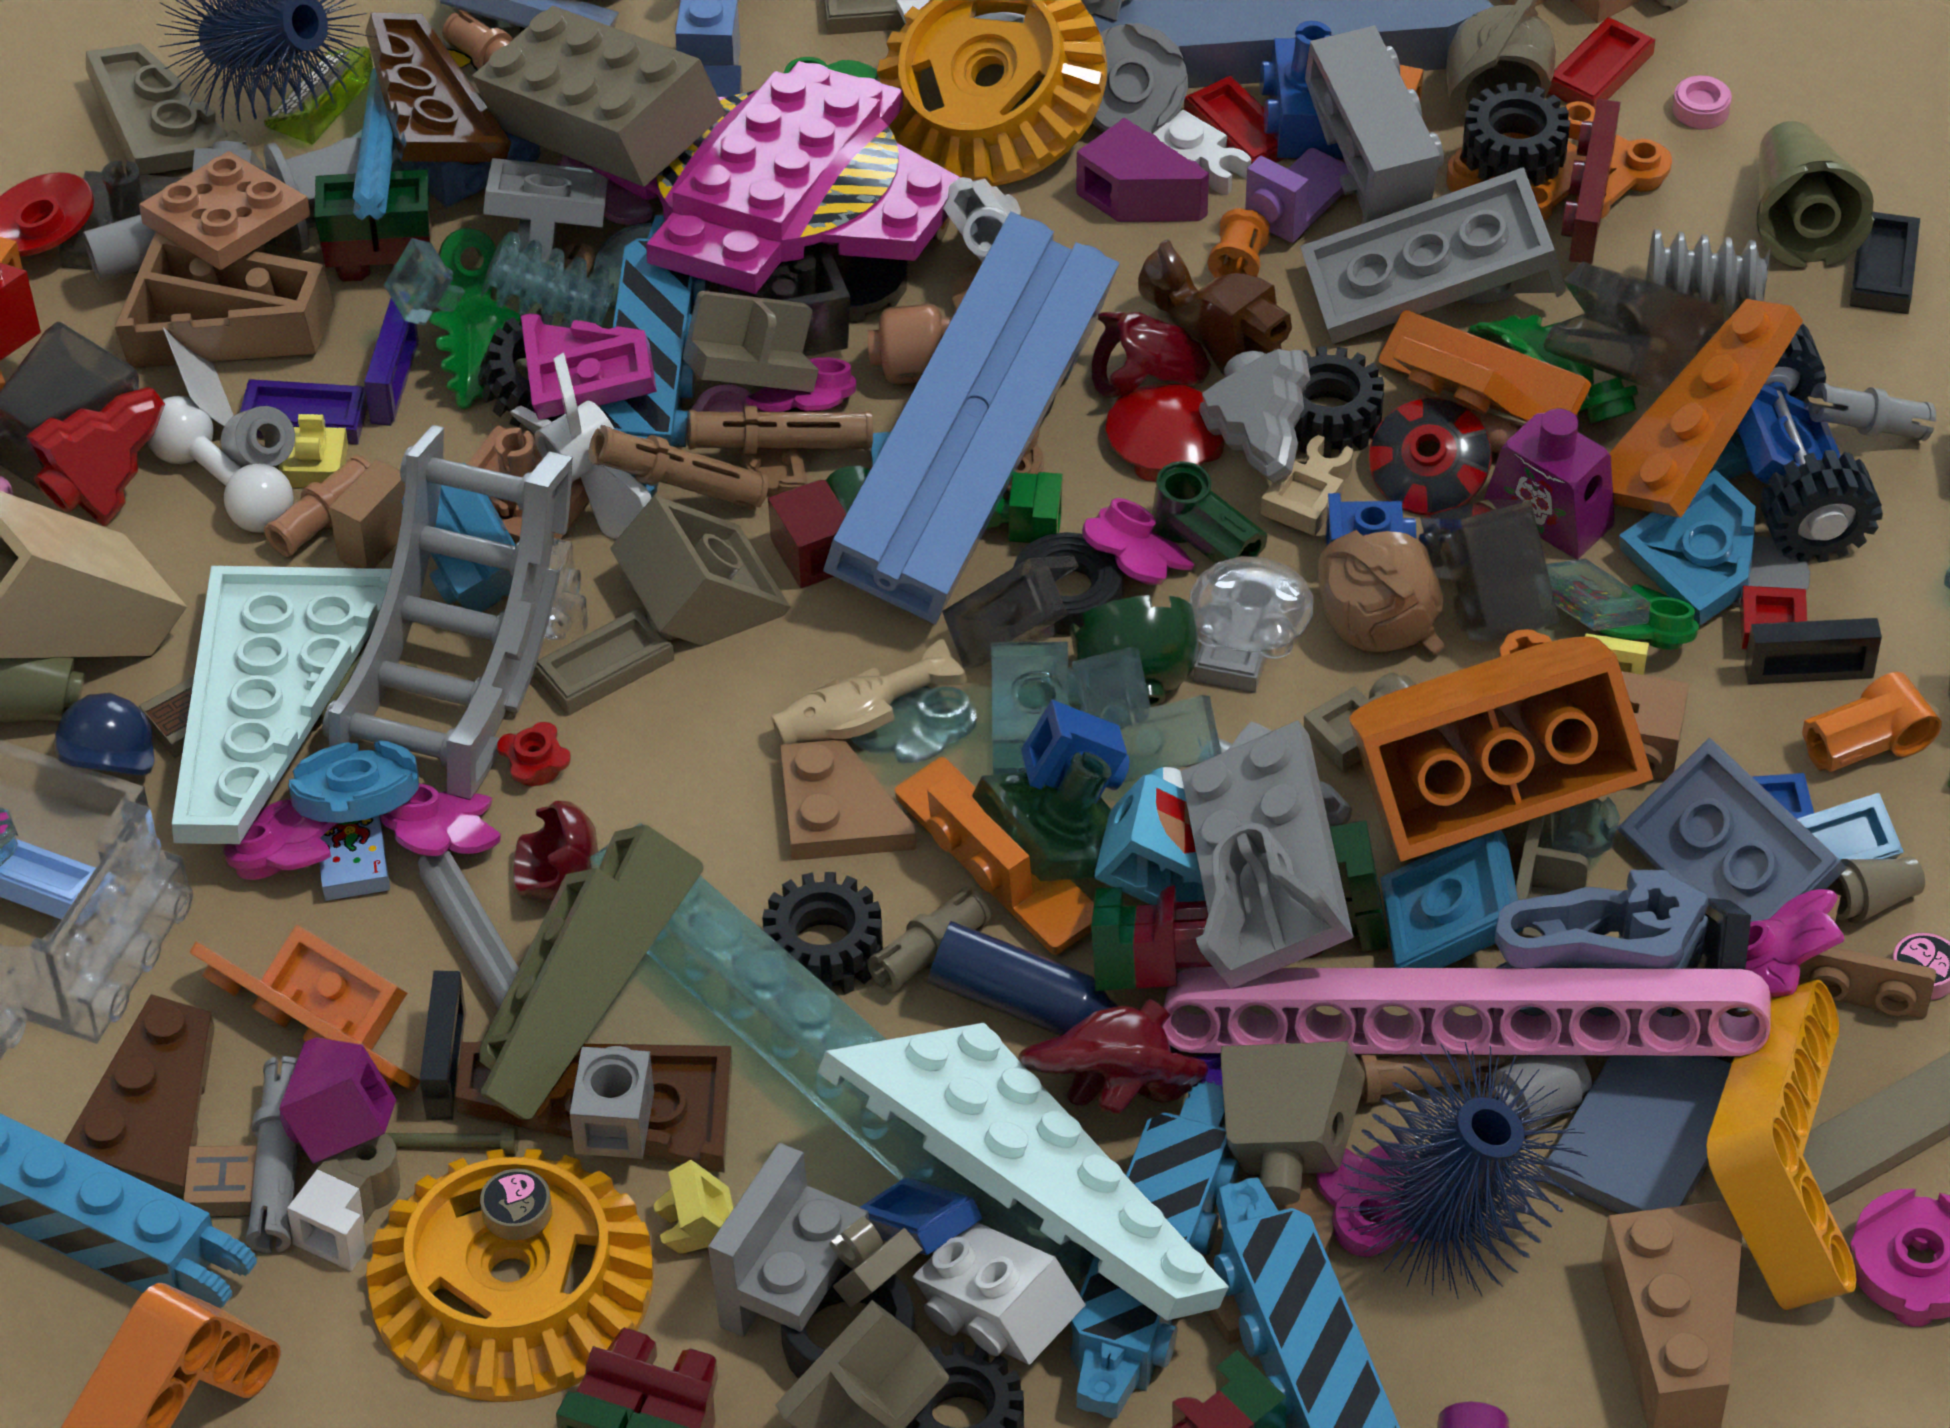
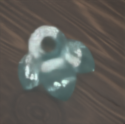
M925 686L898 697L890 703L895 717L893 721L864 735L852 737L851 740L862 749L871 753L887 754L895 752V758L899 763L922 762L943 752L948 744L957 742L969 735L976 727L977 712L964 691L947 686L933 689Z

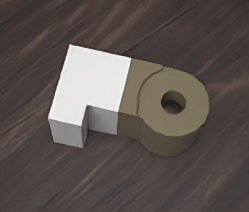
M385 1133L325 1158L287 1207L293 1245L349 1271L354 1269L366 1252L363 1232L364 1224L375 1209L388 1205L396 1198L400 1190L397 1150L391 1136Z

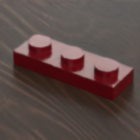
M1597 99L1593 122L1582 120L1577 155L1586 156V162L1574 160L1569 195L1578 196L1579 198L1578 202L1566 201L1561 236L1572 237L1570 262L1593 264L1616 140L1621 104L1619 101Z

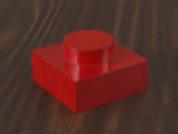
M1743 586L1740 600L1741 649H1747L1751 624L1807 621L1806 589Z

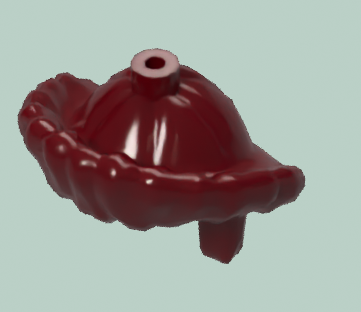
M1151 999L1146 1001L1141 1010L1133 1007L1118 1006L1095 1011L1073 1026L1064 1035L1033 1044L1023 1049L1018 1057V1060L1030 1070L1047 1074H1069L1073 1072V1081L1066 1094L1072 1104L1079 1106L1088 1104L1103 1088L1098 1105L1103 1112L1111 1114L1123 1112L1137 1093L1160 1103L1178 1100L1191 1091L1192 1086L1196 1087L1198 1082L1201 1083L1208 1074V1066L1204 1060L1171 1053L1167 1035L1162 1027L1170 1017V1013Z

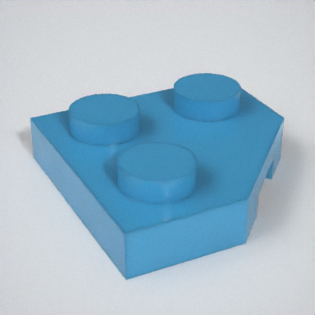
M1715 469L1708 474L1682 518L1652 512L1619 535L1620 550L1669 597L1685 601L1693 606L1695 609L1694 619L1699 625H1702L1741 598L1743 586H1749L1756 527V506Z

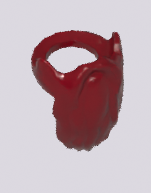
M1102 312L1098 314L1097 320L1105 325V330L1095 347L1092 359V380L1095 389L1102 396L1118 398L1130 394L1140 386L1148 374L1163 381L1170 380L1187 386L1202 383L1205 381V377L1208 376L1212 365L1207 359L1201 344L1193 340L1185 329L1165 323L1141 312ZM1121 341L1127 360L1124 366L1114 371L1108 379L1107 364L1110 354L1117 343Z

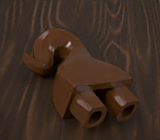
M1169 239L1161 242L1158 249L1149 255L1143 264L1138 277V291L1141 297L1156 308L1166 312L1177 326L1192 334L1209 352L1223 376L1224 368L1228 361L1236 355L1249 351L1267 354L1277 349L1282 350L1281 343L1287 340L1292 330L1291 314L1277 306L1275 286L1256 276L1234 273L1217 277L1198 290L1193 284L1189 270L1182 257L1176 252Z

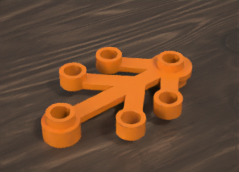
M1576 101L1565 106L1569 112L1568 120H1570L1568 138L1579 140L1582 120L1593 122L1595 109L1588 103ZM1504 133L1506 137L1514 139L1530 138L1521 133ZM1616 134L1601 219L1609 214L1610 206L1629 189L1647 192L1658 188L1663 183V180L1669 175L1672 166L1671 154L1663 145L1650 139L1628 141ZM1569 141L1566 161L1563 168L1559 167L1558 175L1536 187L1533 183L1530 184L1535 199L1539 203L1538 207L1544 221L1551 216L1552 208L1569 195L1574 160L1586 162V156L1577 155V146ZM1462 147L1448 161L1446 185L1450 192L1483 182L1482 179L1478 178L1479 168L1470 171L1466 166L1467 158H1463Z

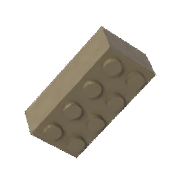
M553 5L548 10L536 15L524 31L508 45L496 50L490 56L489 61L472 75L486 106L504 132L643 187L726 114L699 58Z

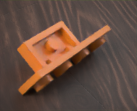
M1408 310L1401 313L1378 359L1386 368L1409 376L1407 380L1411 384L1428 393L1440 396L1442 390L1453 393V399L1474 411L1486 414L1488 408H1492L1525 422H1528L1537 413H1546L1556 408L1566 409L1577 415L1591 387L1590 381L1581 375Z
M945 757L937 758L895 787L896 800L932 835L936 843L944 851L954 856L971 873L978 885L986 892L991 893L1050 953L1054 955L1061 953L1091 932L1094 902Z
M296 924L261 980L197 941L189 951V953L208 964L201 976L235 997L242 986L258 995L251 1007L284 1028L287 1027L292 1017L309 1027L302 1037L304 1041L318 1037L361 1044L365 1047L389 1088L394 1081L412 1092L419 1085V1079L372 1050L408 993Z

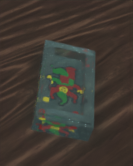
M1586 558L1537 565V567L1532 568L1531 588L1593 631L1649 623L1650 602Z

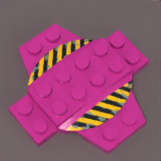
M800 61L797 62L789 73L774 71L759 90L730 97H718L726 114L645 187L593 167L595 172L646 201L656 198L657 195L659 196L664 208L665 222L646 244L648 264L753 294L758 292L781 262L804 259V246L819 242L833 246L837 243L839 255L915 261L948 218L943 208L949 198V185L961 178L896 142L889 125L903 109L902 89L882 84L872 78H859L830 70L821 64H808Z

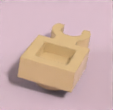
M1319 435L1312 438L1306 449V464L1294 461L1290 476L1271 483L1261 497L1260 515L1316 536L1326 522L1328 493H1340L1341 498L1343 497L1344 480L1350 475L1352 470L1353 448L1346 446L1340 456L1329 459L1323 457L1325 438Z

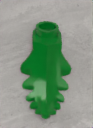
M473 228L455 230L444 239L438 253L431 285L432 289L421 292L423 300L439 307L441 310L429 314L430 323L447 330L449 333L448 335L437 337L436 346L442 351L450 352V356L442 360L441 368L444 372L454 375L447 382L446 386L455 393V403L461 409L470 408L475 398L483 397L482 392L485 385H479L478 375L481 370L480 365L497 328L502 329L504 322L512 317L517 322L521 320L520 314L491 299L490 294L498 262L497 249L487 234ZM473 247L478 252V262L473 268L465 269L461 264V254L466 248Z
M1511 315L1501 321L1494 320L1490 323L1478 322L1476 325H1471L1467 333L1485 340L1505 343L1522 354L1581 375L1590 381L1591 387L1577 413L1587 412L1590 424L1637 411L1633 396L1639 394L1637 386L1624 387L1621 377L1594 384V354L1583 341L1568 342L1566 340L1568 329L1561 322L1541 326L1542 318L1538 315H1530L1525 319H1521L1517 315Z

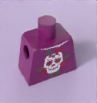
M1556 408L1546 413L1535 414L1506 441L1499 454L1485 494L1484 505L1578 560L1614 526L1611 455L1606 448L1577 432L1578 419L1576 415L1566 409Z

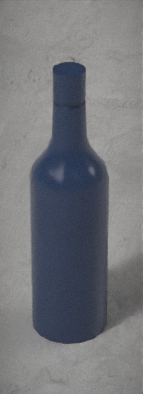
M950 921L927 979V983L1060 1036L1064 1035L1073 1026L1095 1011L1118 1007L1105 990H1095V978L1093 976L953 921Z

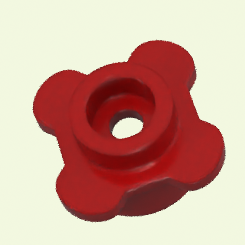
M538 722L533 727L520 731L517 735L505 734L498 740V753L508 758L510 774L513 780L527 786H541L553 781L560 771L569 766L571 762L570 751L561 747L556 739L558 733L555 725L549 722Z

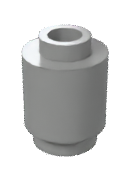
M259 406L236 414L226 423L221 435L223 452L240 467L250 464L276 466L289 457L295 444V431L290 419L280 410L269 406ZM258 429L264 436L265 447L261 446L257 441L256 433Z
M1527 1055L1514 1062L1501 1101L1522 1069L1521 1075L1505 1102L1507 1106L1537 1070L1540 1069L1528 1084L1527 1089L1519 1097L1512 1110H1516L1543 1086L1545 1087L1518 1111L1560 1087V1089L1526 1109L1518 1116L1519 1119L1521 1117L1524 1118L1549 1103L1547 1106L1525 1120L1560 1106L1563 1107L1543 1116L1572 1110L1580 1105L1582 1097L1587 1095L1591 1089L1592 1082L1589 1069L1581 1055ZM1512 1063L1496 1071L1495 1088L1492 1094L1493 1099L1504 1070H1506L1496 1100L1499 1099ZM1494 1072L1491 1074V1087H1492ZM1562 1114L1537 1120L1524 1128V1130L1528 1131Z

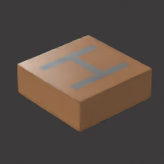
M257 1145L189 1146L184 1201L209 1212L210 1216H250Z

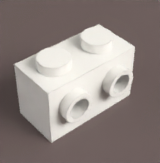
M978 1222L936 1249L932 1257L913 1276L914 1281L928 1300L924 1305L926 1314L942 1331L951 1336L956 1335L959 1331L972 1337L983 1350L993 1356H999L1003 1352L1028 1365L1038 1357L1086 1305L1056 1257Z

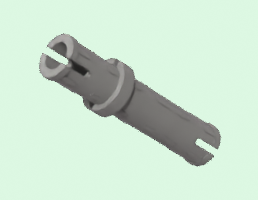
M282 1056L281 1075L277 1074L278 1060L276 1057L270 1058L265 1062L263 1066L264 1082L261 1108L255 1112L252 1122V1131L255 1132L258 1140L246 1244L251 1249L262 1253H272L273 1235L277 1236L276 1250L278 1253L288 1249L291 1244L287 1207L294 1198L299 1143L291 1141L285 1133L280 1120L279 1110L298 1060L289 1056Z

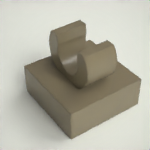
M862 1216L829 1243L835 1254L846 1265L853 1268L833 1287L851 1308L876 1290L923 1249L905 1228L883 1243L876 1228L868 1219Z

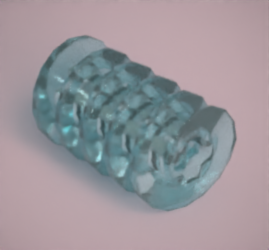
M511 230L499 242L494 252L480 297L493 286L497 288V307L503 308L509 299L516 295L519 296V315L528 313L537 303L541 305V318L543 314L555 316L557 312L564 313V321L571 325L573 320H582L596 323L601 327L613 296L614 282L609 286V270L603 265L597 266L587 277V261L579 256L574 258L567 268L564 269V252L559 248L553 249L542 261V244L535 239L531 240L519 252V234Z

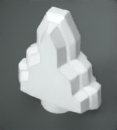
M962 177L949 185V198L943 209L962 234L967 247L983 263L1010 211L1020 215L1021 209L1014 197L1010 194L1004 195L996 186L992 187L986 179L972 181L970 178Z

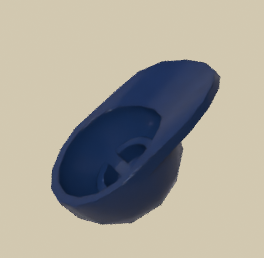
M113 693L90 694L75 702L62 715L54 739L55 753L59 761L73 767L140 776L151 773L155 761L152 727L145 713L130 700Z

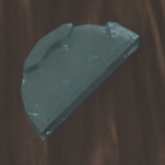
M1609 797L1604 802L1596 798L1551 813L1552 849L1581 854L1587 859L1596 858L1610 850L1620 821L1616 805Z

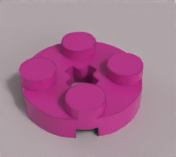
M1898 1189L1877 1197L1863 1209L1858 1218L1849 1250L1855 1265L1856 1282L1863 1292L1876 1304L1893 1312L1896 1319L1901 1323L1911 1327H1922L1929 1324L1933 1319L1950 1317V1196L1939 1192L1938 1200L1929 1197H1915L1916 1189ZM1913 1245L1919 1251L1930 1247L1936 1253L1931 1263H1920L1908 1257L1909 1251L1906 1246Z

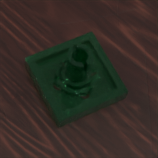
M1077 752L1074 754L1058 789L1045 784L1042 789L1030 786L1027 773L983 775L971 795L983 811L1030 856L1031 873L1040 882L1095 878V869L1111 809L1101 796L1096 804L1094 802L1104 784L1109 780L1112 772L1109 765L1103 759L1092 753L1083 752L1081 755Z

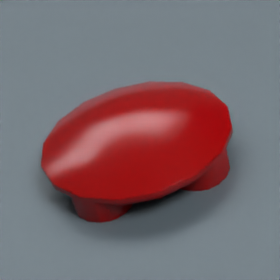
M1171 383L1141 386L1130 394L1121 396L1108 412L1105 429L1112 449L1126 462L1134 465L1135 473L1139 478L1156 482L1159 471L1172 462L1186 461L1200 465L1203 462L1217 460L1223 454L1224 438L1222 435L1214 436L1207 430L1199 411L1200 404L1203 402V392L1186 385Z

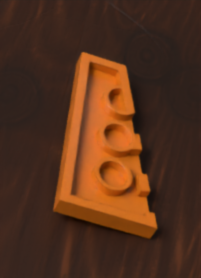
M1746 299L1610 451L1614 505L1682 518L1801 326L1803 319L1792 306Z

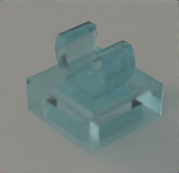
M411 238L384 283L386 290L404 320L424 326L435 308L444 311H454L465 293L463 288L450 285L453 280V272L444 265L432 243Z

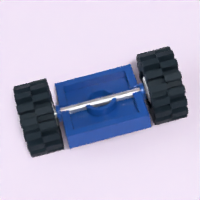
M1803 323L1736 431L1740 434L1748 455L1746 462L1750 471L1760 481L1771 485V487L1763 488L1761 493L1763 501L1760 502L1778 551L1781 550L1783 556L1790 560L1796 555L1798 562L1806 561V563H1809L1812 555H1815L1818 563L1828 562L1829 553L1837 551L1839 558L1848 555L1847 546L1850 544H1854L1858 548L1867 542L1864 533L1875 534L1879 528L1876 520H1882L1883 511L1881 509L1882 504L1865 464L1860 459L1855 461L1853 454L1843 452L1840 455L1828 423L1814 422L1810 419L1808 407L1810 401L1808 396L1812 397L1811 393L1818 383H1826L1827 376L1824 371L1825 366L1812 335Z

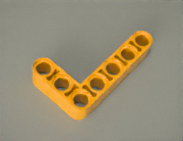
M1817 979L1798 985L1792 995L1771 997L1769 1038L1763 1047L1749 1055L1734 1056L1706 1144L1707 1157L1714 1179L1775 1300L1784 1310L1852 1293L1856 1288L1857 1281L1855 1265L1848 1245L1803 1156L1840 1027L1832 995L1827 986Z

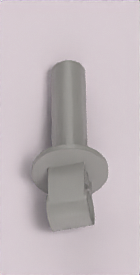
M346 138L331 146L289 159L284 158L276 143L264 146L266 170L263 167L262 170L308 197L310 216L285 231L298 252L309 249L308 229L316 227L315 176L356 173L361 138ZM141 214L83 232L87 254L99 283L139 271L156 232L142 223Z

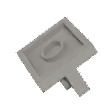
M492 158L485 190L483 214L521 218L519 221L516 256L527 257V277L549 279L557 222L603 227L608 178L595 172L593 169Z
M780 1142L708 1246L719 1327L742 1337L745 1336L759 1314L801 1332L845 1266V1263L835 1254L829 1243L860 1217L864 1216L869 1220L867 1210L807 1186L804 1153Z

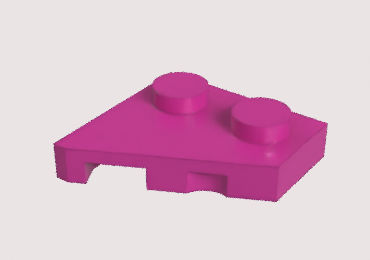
M537 314L521 315L532 406L538 420L565 414L553 358L563 352L577 406L588 400L600 406L657 392L650 344L644 330L619 326L606 329L598 326L596 323L573 320L571 327L566 328L543 324L540 315Z

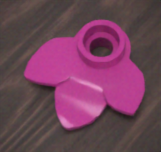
M830 357L812 358L809 360L819 369L814 392L764 387L758 392L746 396V403L749 406H756L757 410L763 412H784L795 407L805 412L824 411L841 404L844 398L853 395L856 392V379L851 375V365L844 360Z
M1115 498L1111 501L1109 507L1100 509L1096 518H1088L1083 524L1082 534L1086 542L1096 551L1115 555L1118 567L1127 576L1138 582L1153 586L1161 585L1166 579L1167 567L1186 571L1192 570L1194 567L1192 560L1180 546L1152 531L1156 524L1154 516L1148 510L1132 501Z
M419 783V789L408 802L391 812L380 815V821L386 827L393 830L395 839L399 844L414 853L426 856H440L448 848L457 853L474 854L489 850L501 841V834L478 817L489 809L492 804V797L475 793L471 799L447 794V791L438 793L433 787Z
M291 798L270 804L259 812L240 844H225L223 849L227 864L235 868L237 875L247 880L263 879L276 874L281 869L294 870L303 868L331 857L328 845L320 838L337 823L318 822L301 816L293 808Z
M1817 889L1800 894L1786 902L1770 919L1750 923L1745 970L1752 971L1764 979L1769 986L1771 997L1792 995L1796 991L1799 982V965L1844 941V934L1831 917L1827 915L1838 899L1834 891Z
M1380 1145L1368 1153L1374 1157L1392 1160ZM1345 1149L1343 1163L1366 1173L1391 1176L1377 1164L1370 1162L1369 1158L1363 1159L1349 1149ZM1342 1163L1332 1173H1316L1319 1191L1334 1207L1332 1222L1335 1229V1237L1339 1244L1348 1252L1362 1257L1377 1255L1407 1229L1405 1228L1390 1240L1387 1239L1363 1253L1399 1230L1406 1222L1395 1225L1375 1238L1373 1237L1399 1220L1362 1235L1360 1234L1384 1223L1352 1231L1348 1230L1387 1220L1400 1212L1401 1209H1396L1371 1220L1370 1218L1391 1209L1358 1216L1378 1209L1348 1212L1363 1208L1340 1207H1382L1397 1205L1400 1201L1393 1199L1381 1204L1390 1199L1386 1197L1369 1201V1199L1380 1196L1358 1197V1195L1371 1193H1350V1191L1356 1190L1343 1189L1344 1186L1337 1184L1370 1191L1396 1190L1384 1184L1379 1185L1381 1183L1378 1181H1369L1372 1180L1370 1177H1360L1366 1175L1353 1173L1355 1171L1348 1170ZM1394 1170L1395 1172L1399 1173L1400 1175L1405 1176L1404 1174H1402V1173H1400V1172ZM1395 1187V1188L1400 1189V1190H1406V1189H1403V1188H1400V1187ZM1409 1229L1398 1240L1404 1241L1412 1230ZM1416 1234L1411 1241L1416 1242L1419 1235Z

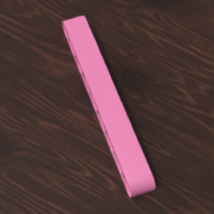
M1195 967L1179 972L1177 974V986L1168 987L1163 1008L1170 1013V1017L1162 1027L1167 1035L1169 1045L1179 1051L1189 1053H1221L1222 1046L1348 1041L1354 1054H1420V1052L1422 1054H1445L1440 1045L1442 1044L1447 1054L1448 1050L1450 1054L1468 1055L1465 1046L1466 1041L1469 1055H1472V1051L1474 1055H1490L1491 1045V1055L1743 1056L1761 1049L1769 1038L1771 994L1769 986L1761 976L1743 969L1280 968L1235 988H1231L1214 967ZM1255 1005L1264 1006L1270 1009L1273 1014H1256L1248 1007ZM1181 1006H1197L1203 1009L1206 1014H1190L1183 1010ZM1330 1006L1341 1013L1332 1016L1325 1015L1315 1008ZM1397 1006L1407 1010L1409 1013L1396 1016L1387 1013L1383 1008ZM1464 1006L1475 1010L1477 1013L1475 1015L1462 1016L1451 1011V1009ZM1531 1006L1540 1008L1546 1013L1540 1016H1529L1520 1012L1519 1009ZM1594 1007H1605L1615 1013L1610 1016L1601 1017L1595 1016L1587 1010ZM1673 1007L1684 1013L1679 1016L1668 1017L1656 1011L1660 1008ZM1741 1007L1754 1013L1745 1017H1735L1726 1013V1011L1731 1008Z

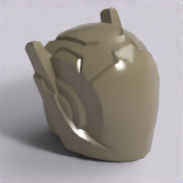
M1517 0L1515 5H1499L1487 8L1473 14L1472 17L1467 18L1458 27L1448 48L1446 65L1448 98L1454 110L1466 115V110H1468L1469 103L1473 97L1479 100L1480 92L1487 88L1495 95L1496 86L1505 83L1509 91H1516V83L1527 84L1526 92L1533 93L1536 86L1546 90V97L1554 75L1556 49L1549 25L1538 17V12L1535 9L1538 0Z

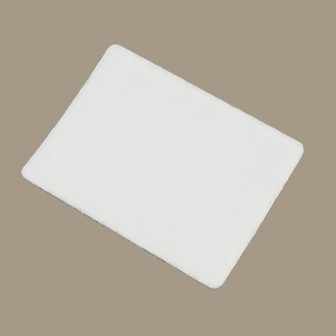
M163 328L190 398L201 410L205 412L206 409V413L212 419L225 427L226 423L234 415L213 363L185 347Z

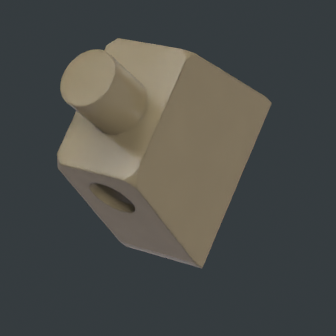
M1348 1041L1222 1046L1221 1068L1228 1146L1245 1173L1260 1175V1182L1274 1204H1294L1300 1199L1302 1173H1332L1341 1166L1363 1089L1365 1072Z

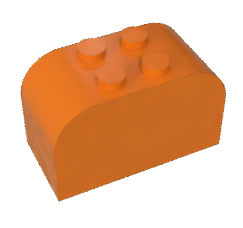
M1595 637L1560 639L1507 654L1386 694L1361 706L1349 717L1387 843L1400 862L1654 780L1617 655L1600 639Z

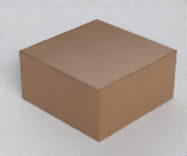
M375 459L329 507L337 558L355 568L374 569L397 545L403 512L401 501L405 493V483L401 481L400 470Z

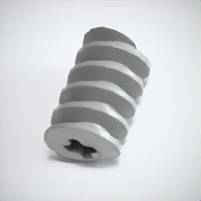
M1654 229L1649 249L1645 291L1648 287H1651L1656 305L1662 306L1671 290H1675L1680 308H1687L1694 294L1699 293L1704 311H1710L1718 296L1721 295L1723 296L1727 313L1733 314L1742 298L1764 301L1771 247L1765 258H1760L1756 241L1749 240L1742 254L1738 256L1735 254L1732 238L1725 237L1717 253H1712L1708 235L1702 234L1694 249L1688 250L1684 232H1677L1670 247H1664L1660 229Z

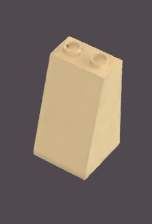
M0 491V658L152 656L187 606L130 540L120 532Z

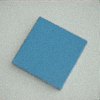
M1501 830L1439 849L1380 877L1394 967L1443 968L1495 944L1499 912L1505 905L1518 901L1507 838ZM1518 928L1514 930V932L1519 933L1523 931L1524 928Z

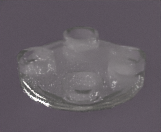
M1240 556L1218 562L1200 574L1190 590V603H1192L1195 614L1198 641L1210 647L1222 645L1236 651L1259 652L1267 658H1281L1291 652L1294 639L1304 633L1313 617V594L1305 579L1288 565L1266 557Z

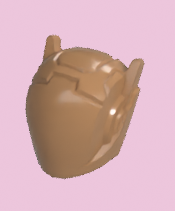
M1355 530L1337 538L1322 551L1318 562L1319 594L1326 619L1343 641L1355 648L1372 652H1390L1414 645L1417 642L1421 643L1433 655L1438 654L1445 648L1443 641L1437 636L1432 626L1442 612L1443 594L1428 551L1418 539L1409 534L1391 531L1362 536Z

